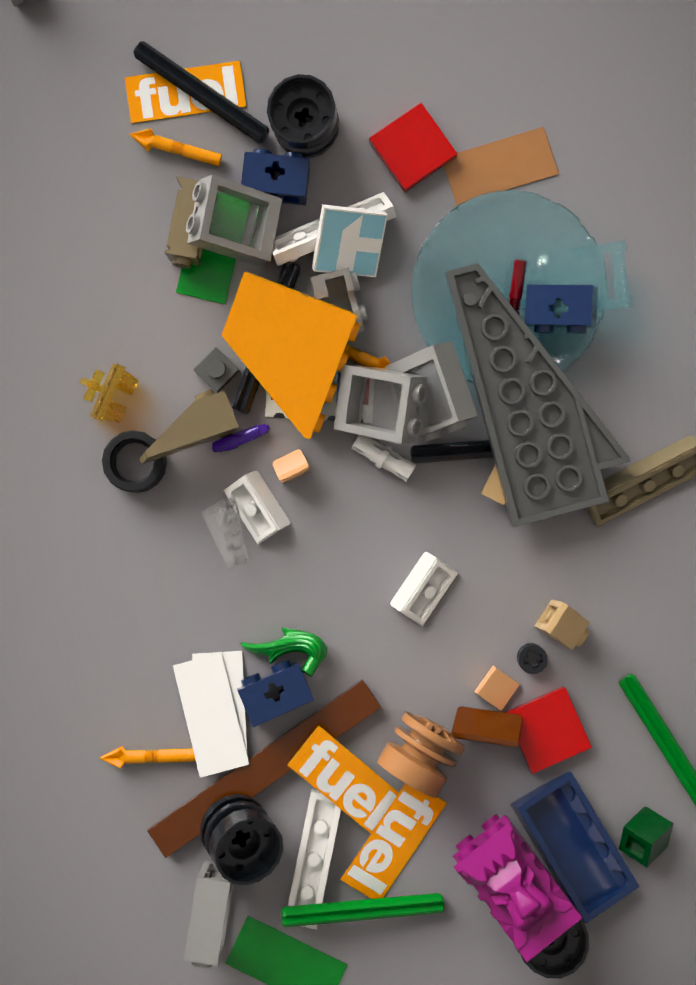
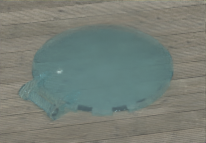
M504 190L474 197L460 204L443 217L432 229L420 249L414 266L411 286L412 307L418 329L428 347L434 344L453 341L466 380L474 383L445 272L479 263L508 301L510 300L509 293L515 259L527 261L522 299L520 300L521 304H519L521 306L519 307L520 310H518L519 316L524 323L527 284L594 285L598 288L596 328H587L586 334L566 333L567 328L554 327V333H535L534 327L528 326L563 371L575 360H578L587 350L594 339L593 336L599 322L603 318L604 310L633 306L632 296L629 297L624 255V251H627L626 241L597 245L593 236L591 237L580 223V219L569 209L536 193ZM611 253L616 299H609L604 259V254ZM561 303V307L555 308L554 312L559 314L560 317L562 312H568V307Z

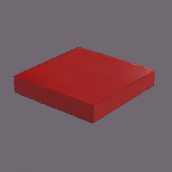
M419 103L369 137V143L404 193L457 157V152L422 103Z
M564 686L504 712L518 714L523 718L521 738L518 745L532 774L592 748Z

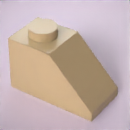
M551 599L534 627L564 647L573 650L575 646L580 647L589 634V630L586 628L590 622L564 602Z

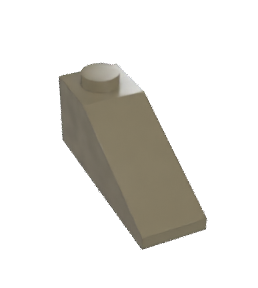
M208 390L197 394L194 402L139 458L141 464L232 434L239 426L225 391L214 394L213 390Z

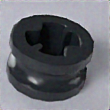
M527 643L517 653L519 666L529 674H537L543 671L547 665V654L538 644ZM530 650H533L536 655H541L540 661L536 660L538 665L531 667L528 662L523 661L524 656L528 657L526 653Z

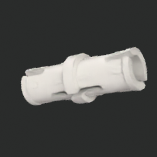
M359 435L351 448L353 451L362 454L376 463L375 467L378 469L382 467L404 482H407L417 465L394 452L392 446L388 444L385 446L371 437Z

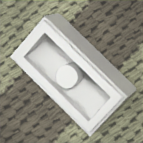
M257 470L245 474L223 490L257 544L290 525L288 517Z
M424 552L390 604L423 627L458 572L432 554Z

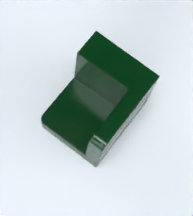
M643 807L624 825L619 850L647 868L668 847L674 823L650 808Z

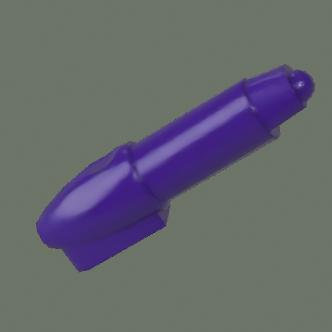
M266 424L255 425L238 433L225 436L212 444L213 452H224L235 449L242 444L262 437L268 433L270 426Z

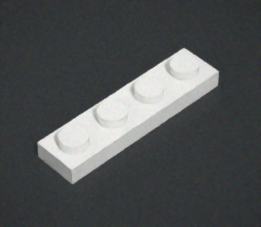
M384 192L348 206L349 208L384 211L388 215L387 221L397 217L394 206ZM320 219L275 237L272 256L277 266L289 261L292 263L299 257L315 251Z
M311 789L288 906L319 904L323 901L341 809L318 790ZM317 925L302 926L317 930Z

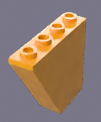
M246 271L241 279L221 336L302 436L310 439L313 431L319 433L326 416L320 413L324 402L331 403L337 388V385L332 383L336 371L341 372L343 366L346 365L349 354L344 353L348 340L355 341L361 324L355 322L357 314Z

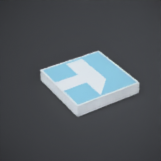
M322 204L312 263L313 271L329 273L349 267L350 273L356 272L357 276L376 277L388 217L387 213L384 211Z

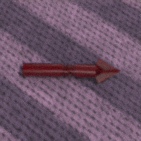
M515 259L509 293L510 300L508 302H510V305L519 315L518 310H520L519 307L521 306L519 304H521L520 300L522 299L527 261Z

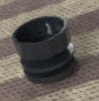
M296 74L284 78L274 87L268 98L267 115L277 142L286 152L300 153L304 158H313L322 155L332 147L339 133L340 121L332 91L327 85L312 75ZM306 118L311 119V122H306L305 126L301 127L299 121L305 122Z
M233 794L222 797L213 803L203 816L200 825L201 842L224 879L233 884H253L260 882L270 875L279 864L283 852L282 835L260 803L249 795Z
M582 919L579 920L528 962L520 954L522 960L534 973L545 978L561 979L575 973L584 963L589 951V934Z

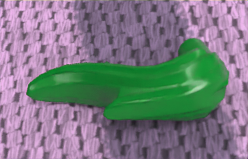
M282 627L284 636L278 640L260 644L240 642L241 646L248 652L268 656L270 664L278 657L287 653H305L309 658L301 671L310 677L314 675L320 663L326 658L328 649L323 640L317 635Z

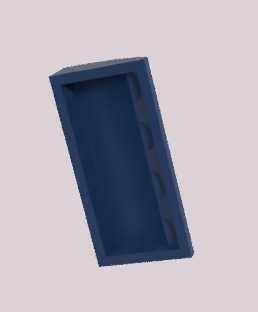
M569 771L554 778L510 804L553 878L582 915L584 923H588L640 887L572 772Z

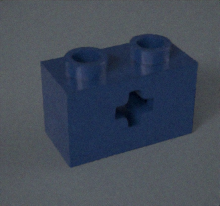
M254 149L253 152L245 151L241 184L282 198V203L306 206L310 175L309 158H304L302 154L296 152H287L284 156L274 155L271 151L265 149ZM275 172L281 173L277 180H272L271 177L274 176Z
M527 284L525 324L534 327L535 333H554V327L567 328L566 333L586 334L587 328H596L598 288L594 285ZM561 303L568 307V312H562L560 317L559 314L554 312L555 308L561 307Z
M288 659L272 666L273 673L264 677H260L259 673H256L241 680L242 686L237 688V691L253 727L314 700L297 662L291 664ZM270 683H274L276 687L282 686L283 689L278 692V699L274 700L272 696L265 697L264 693L269 691L268 685Z

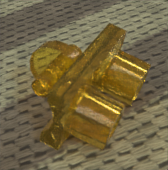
M118 363L112 364L103 386L100 383L105 373L97 369L91 380L81 378L79 383L88 387L83 397L84 400L92 403L96 392H100L90 417L100 421L106 419L121 422L126 407L111 401L116 389L132 395L139 381L133 375L124 371L126 367Z

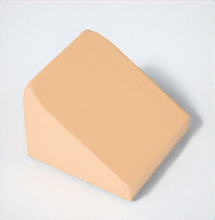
M300 449L275 460L272 464L280 482L283 484L310 470Z
M493 665L474 692L502 711L520 684Z

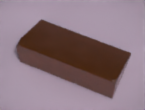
M460 706L456 712L452 735L456 739L516 748L521 738L523 718L518 714Z

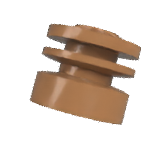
M405 711L401 719L412 728V731L397 726L395 732L405 743L402 746L397 743L387 742L377 759V763L410 787L425 795L437 798L448 779L437 767L438 764L442 763L455 767L457 761L447 754L446 751L449 750L457 755H462L465 746L457 741L450 731L436 722Z

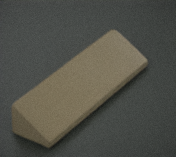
M689 435L603 479L609 502L586 508L594 525L599 527L696 477V438Z

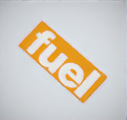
M240 61L185 68L189 73L237 106L247 107ZM157 73L125 77L131 123L212 112Z
M319 725L287 765L370 834L399 793Z
M404 784L340 880L371 899L384 898L447 803L439 797H430Z

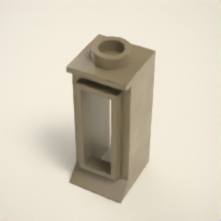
M176 176L182 190L178 189L167 241L169 250L165 249L164 253L172 261V265L190 269L191 264L200 266L203 248L187 244L189 233L186 232V224L189 216L193 214L195 204L192 194L199 180Z

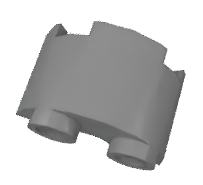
M348 267L311 277L315 298L357 314L355 322L361 324L358 333L363 332V324L368 322L364 304L357 305L354 292L360 291L356 272L350 273Z

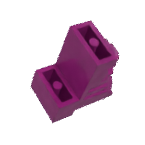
M495 814L481 825L484 829L481 834L476 838H473L470 834L455 846L458 852L453 855V858L457 864L453 867L467 884L475 887L479 893L477 897L480 901L486 902L491 909L490 914L498 921L514 943L516 949L525 961L528 962L583 917L531 850L532 848L506 815L499 818Z

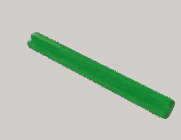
M633 674L626 675L619 680L620 687L696 806L695 769L637 677Z
M440 893L285 906L281 910V921L284 927H297L439 914L444 912V899Z

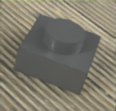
M217 347L193 369L217 393L240 371Z

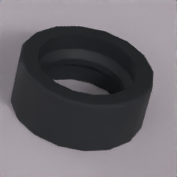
M135 430L121 432L113 437L105 447L102 457L103 471L110 483L120 490L133 493L149 491L158 485L165 475L166 456L154 460L153 468L149 475L138 481L125 479L120 475L116 467V457L121 448L131 443L143 444L149 448L156 439L145 432Z

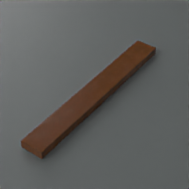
M360 680L248 759L249 765L234 768L151 826L147 832L164 857L167 858L200 834L203 816L213 803L222 797L233 794L254 797L292 769L287 766L318 725L336 739L381 708V705L364 680Z

